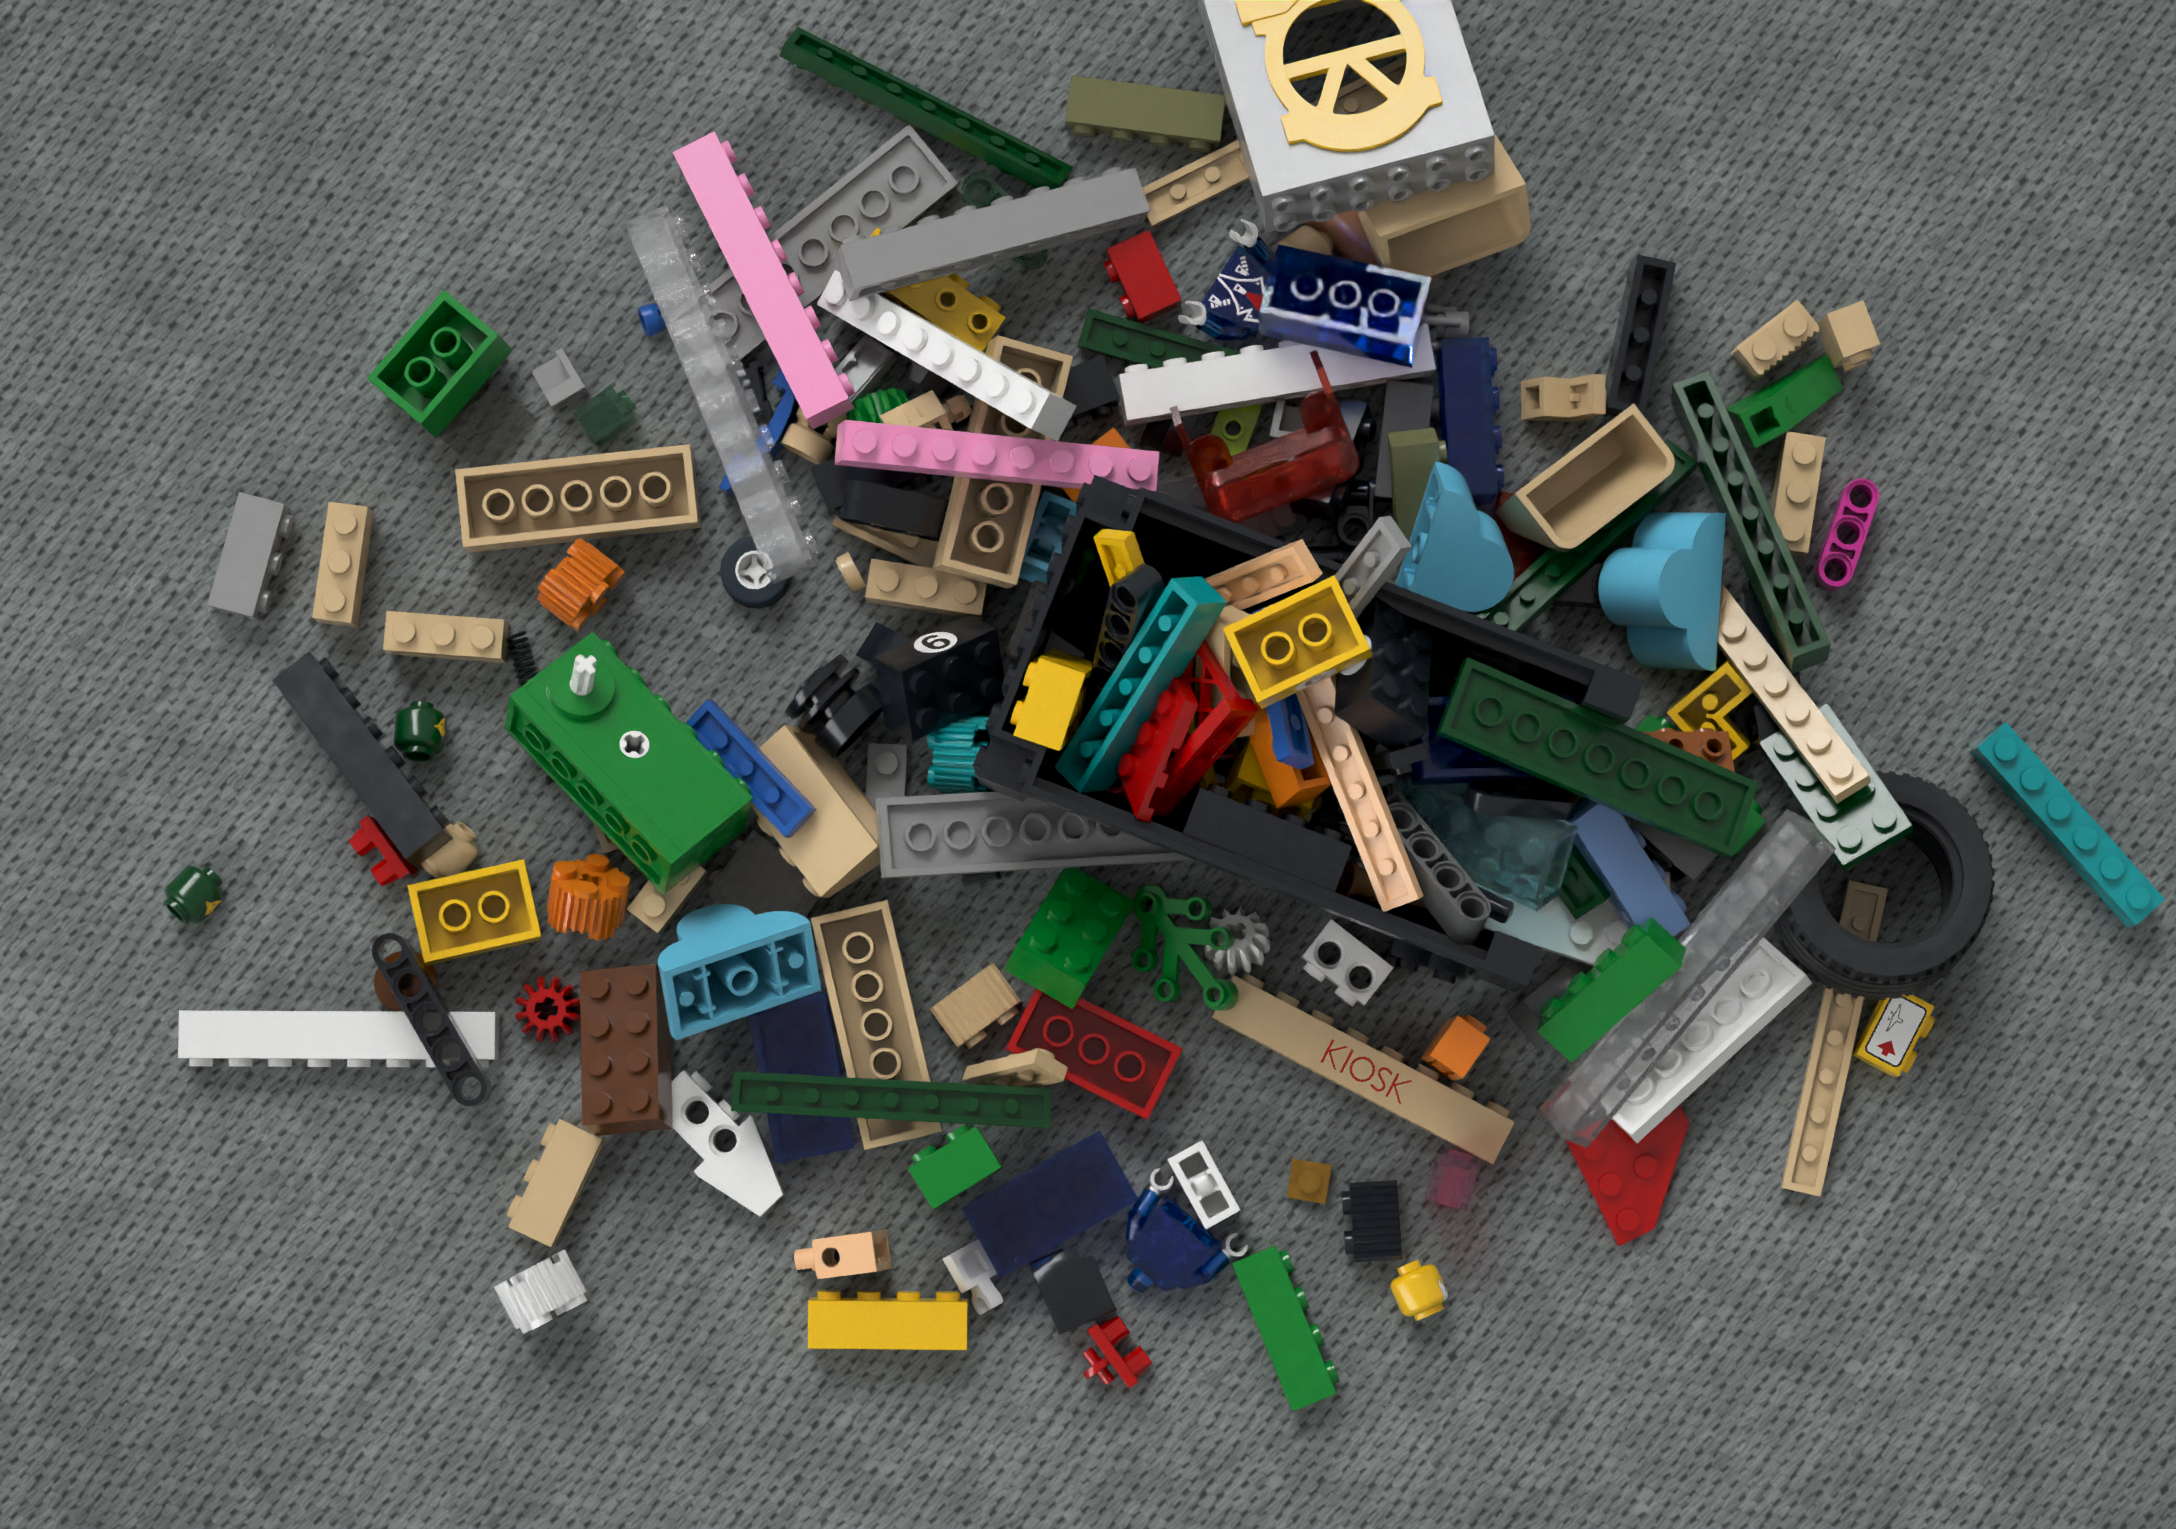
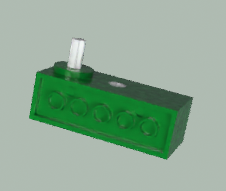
M593 631L509 696L504 727L507 733L663 895L745 830L753 801L748 785L742 779L734 778L725 769L721 757L713 750L708 751L698 741V736L694 729L686 722L681 723L671 713V708L666 700L658 694L654 695L645 686L639 672L632 667L627 668L618 658L615 648L607 640L603 639L601 641Z

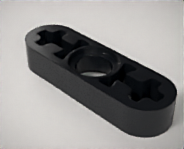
M1474 779L1468 784L1464 804L1469 809L1481 814L1569 820L1573 817L1578 797L1575 793L1555 785Z

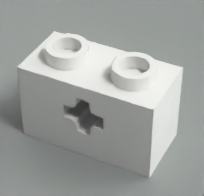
M1202 1140L1167 1159L1204 1229H1208L1240 1211Z

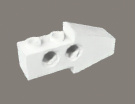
M683 1070L672 1081V1127L704 1159L694 1170V1173L762 1217L785 1195V1192L756 1119L753 1116H749L739 1125L735 1121L740 1116L739 1113L731 1111V1105L725 1099L718 1104L708 1093L713 1087L697 1071L690 1075L687 1071ZM696 1101L704 1102L709 1109L707 1120L701 1124L693 1123L688 1117V1109ZM729 1129L736 1135V1146L730 1152H722L716 1146L715 1139L721 1130Z

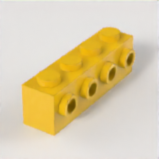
M877 227L870 237L880 235L882 230ZM956 274L882 293L894 302L982 352L1006 318L999 313L1002 307L983 294L979 299L967 290L970 285Z
M819 1290L817 1291V1297H810L808 1300V1349L967 1350L969 1299L960 1298V1292L956 1291L936 1292V1298H920L919 1291H897V1298H881V1291L863 1290L857 1291V1297H841V1291Z

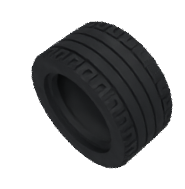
M1876 771L1883 784L1913 825V832L1903 838L1909 840L1924 852L1933 864L1939 877L1942 905L1938 921L1930 930L1908 941L1878 943L1860 938L1841 926L1828 911L1818 884L1819 860L1827 846L1802 810L1794 818L1786 832L1770 871V883L1768 885V891H1770L1768 902L1771 906L1770 916L1774 918L1773 927L1778 931L1779 941L1784 943L1785 951L1793 956L1794 963L1800 965L1804 973H1810L1815 977L1814 980L1817 983L1825 984V987L1828 989L1839 990L1838 993L1842 995L1845 993L1850 994L1853 998L1861 996L1865 997L1866 1000H1872V998L1885 1000L1889 997L1897 999L1902 994L1909 996L1913 992L1925 990L1928 985L1932 986L1940 978L1946 976L1969 950L1983 928L1991 909L1990 904L1993 902L1992 892L1995 886V881L1992 880L1995 874L1991 864L1993 858L1992 854H1989L1988 851L1990 847L1988 842L1983 839L1984 833L1982 828H1978L1976 824L1977 820L1974 817L1971 818L1967 813L1969 810L1965 806L1962 807L1957 798L1949 796L1945 789L1941 790L1939 787H1936L1935 783L1922 781L1923 778L1918 776L1916 778L1911 777L1910 774L1906 773L1897 775L1896 772L1889 771V773Z

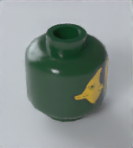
M411 702L410 707L403 708L396 714L393 742L395 748L402 752V756L410 761L426 762L432 760L434 755L440 753L444 748L446 717L442 712L434 709V705L430 702Z
M188 866L165 887L167 899L164 901V905L184 924L188 921L195 924L201 923L223 902L222 891L219 888L223 882L207 866L203 870L195 866Z

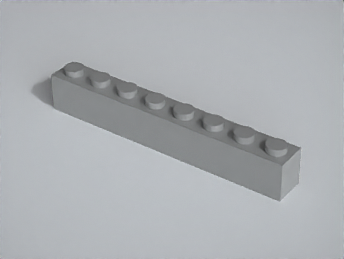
M1115 167L1102 172L1098 178L1086 180V177H1077L1065 182L1064 187L1050 190L1048 186H1043L1031 190L1027 193V196L1013 199L1012 196H1004L992 201L991 206L977 209L974 205L966 206L955 211L953 216L942 219L938 215H932L919 220L917 225L904 229L902 225H894L880 231V235L865 238V235H856L847 238L842 242L843 245L839 246L835 260L849 302L1143 224L1150 209L1136 168L1123 171L1121 167Z

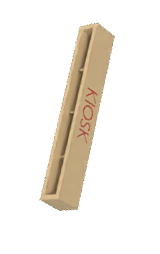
M1243 973L1241 979L1233 975L1231 981L1238 989L1237 1003L1227 1011L1215 1010L1211 1017L1213 1020L1489 1164H1494L1515 1123L1507 1118L1509 1110L1491 1101H1488L1486 1107L1472 1100L1475 1093L1455 1082L1451 1088L1437 1082L1438 1073L1421 1064H1418L1416 1070L1402 1063L1405 1056L1386 1046H1383L1381 1052L1367 1045L1369 1037L1350 1027L1346 1033L1332 1027L1334 1019L1318 1010L1313 1009L1311 1015L1297 1008L1300 1001L1281 991H1278L1276 997L1263 991L1262 988L1265 983L1247 973Z

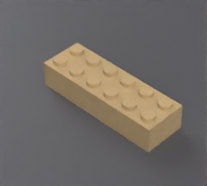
M999 335L988 342L987 355L1063 398L1073 356ZM974 398L966 432L1053 440L1030 429L979 398ZM955 477L932 569L1006 589L1016 586L1041 485Z
M690 444L455 469L462 544L468 553L574 542L579 538L593 540L701 528L694 451Z
M885 900L811 918L847 1077L932 1082L890 902ZM857 1118L864 1150L943 1132L942 1124L939 1122Z

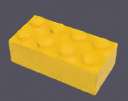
M1053 648L1044 655L1041 654L1040 657H1037V660L1034 659L1033 662H1030L1023 681V685L1029 687L1027 695L1021 698L1020 701H1017L1010 720V724L1016 725L1013 736L1061 751L1076 733L1093 661Z

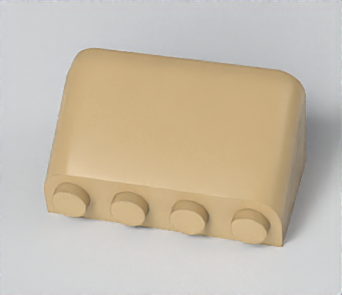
M1495 135V173L1488 174L1487 177L1479 181L1470 182L1465 180L1450 184L1449 187L1441 191L1432 192L1427 190L1412 194L1403 201L1393 202L1389 200L1374 204L1365 211L1357 212L1378 267L1386 282L1393 287L1406 286L1516 246L1527 238L1531 230L1526 183L1497 135Z
M1632 404L1517 491L1495 513L1511 532L1556 551L1568 552L1576 548L1665 480L1674 469V456L1636 405Z
M784 725L759 749L817 810L791 838H787L780 833L753 803L751 807L759 816L756 821L760 828L769 836H774L782 846L779 851L783 858L790 865L797 866L805 876L802 879L805 887L816 897L829 898L880 865L876 810L838 759H833L814 741L817 736L816 733L810 729L804 731L800 727Z

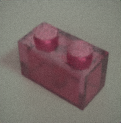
M1447 1149L1446 1155L1436 1154L1423 1200L1466 1212L1480 1168L1479 1165L1471 1163L1473 1155L1454 1149Z

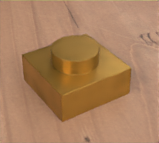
M1292 1158L1286 1197L1326 1204L1332 1165Z

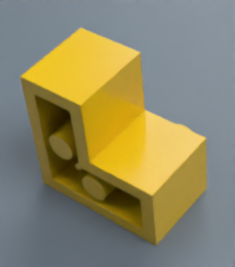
M1728 659L1667 711V714L1683 732H1693L1700 728L1728 731L1733 760L1744 752L1751 743L1727 715V713L1752 693Z

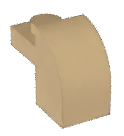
M1590 374L1570 379L1539 377L1521 381V420L1586 421L1594 420L1595 416L1606 414L1607 391L1605 389V375Z

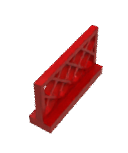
M1205 639L1180 677L1189 681L1190 685L1191 682L1201 683L1200 703L1196 710L1199 711L1198 728L1192 735L1188 734L1187 731L1180 750L1175 752V755L1168 761L1166 772L1169 774L1165 787L1164 789L1156 787L1149 806L1155 809L1152 816H1168L1259 712L1252 699H1242ZM1197 654L1202 660L1201 678L1192 677L1193 659ZM1212 684H1217L1225 697L1215 708H1211Z

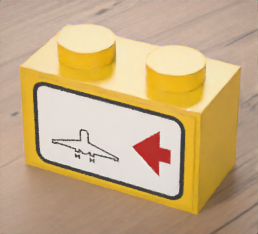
M1902 994L1897 999L1889 997L1885 1000H1879L1852 1052V1056L1892 1077H1898L1901 1071L1908 1073L1917 1056V1052L1913 1051V1048L1919 1036L1925 1038L1934 1024L1935 1017L1931 1016V1013L1935 1006L1914 995L1906 996L1905 994Z

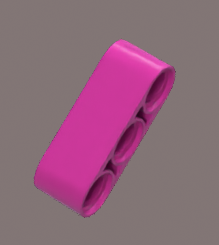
M1860 478L1853 480L1841 491L1813 573L1815 582L1824 590L1834 591L1840 589L1850 581L1854 574L1879 501L1878 488L1868 479ZM1860 489L1865 492L1868 498L1866 507L1859 508L1851 503L1849 497L1851 490ZM1844 525L1852 528L1855 533L1853 544H1844L1838 539L1837 529L1839 526ZM1835 562L1842 568L1843 575L1840 581H1832L1827 578L1824 572L1826 563Z

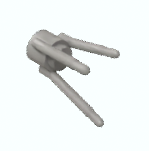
M1416 301L1410 308L1434 313L1436 316L1405 314L1403 316L1405 322L1434 325L1435 337L1442 338V341L1431 343L1433 351L1442 349L1456 350L1457 342H1467L1468 311H1457L1456 307H1442Z

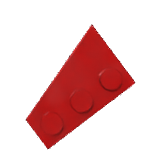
M1174 677L1168 689L1160 694L1155 710L1148 721L1141 725L1137 739L1129 752L1123 754L1117 769L1135 818L1149 823L1155 811L1152 806H1149L1156 787L1164 789L1169 777L1166 769L1171 751L1177 752L1180 750L1198 707V702L1189 681Z

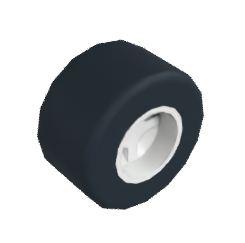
M748 536L737 540L726 550L721 560L720 576L725 590L735 602L747 608L762 609L774 605L785 596L791 584L792 569L786 553L778 543L766 537Z

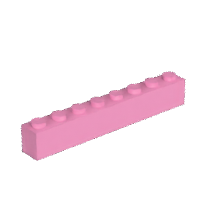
M714 131L674 151L673 154L812 430L854 409L849 396L855 394V391L845 372L837 375L832 363L837 361L838 358L828 339L820 341L815 329L821 327V324L812 306L804 309L798 296L805 292L794 272L789 275L786 274L781 263L788 260L778 239L770 242L765 230L770 228L771 225L761 206L753 208L748 197L755 193L745 173L737 176L731 164L737 162L738 159L728 140L720 143Z
M844 420L838 424L835 465L1074 489H1081L1084 482L1091 484L1094 475H1097L1136 491L1143 487L1153 492H1156L1159 462L1158 451Z

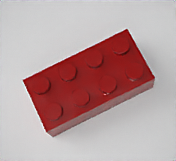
M1036 988L1006 1047V1050L1013 1054L1032 1051L1035 1048L1051 1052L1055 1056V1060L1068 1067L1065 1080L1148 1120L1183 1049L1082 998H1079L1072 1010Z

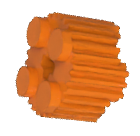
M581 538L576 540L566 551L572 557L566 556L555 569L552 568L537 588L541 591L537 597L540 604L577 632L585 625L590 616L595 618L608 601L604 597L607 590H613L625 576V571L619 565Z
M594 853L589 854L584 861L576 859L575 862L572 860L556 862L553 867L548 894L547 912L549 914L547 923L551 924V928H556L557 932L567 933L569 928L572 929V932L580 931V934L587 932L589 939H595L596 941H599L601 938L607 940V937L613 938L615 928H620V924L623 925L625 920L631 879L624 872H619V868H612L613 865L609 864L610 860L605 855Z

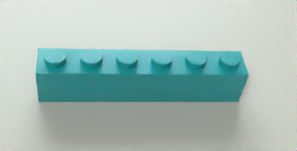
M1202 577L1172 578L1055 765L1054 768L1079 793L1110 790L1119 775L1117 769L1121 757L1129 752L1134 744L1141 725L1148 721L1155 710L1160 694L1168 689L1174 677H1181L1227 604V601Z
M2007 722L1997 726L1969 751L2127 928L2139 924L2166 900Z

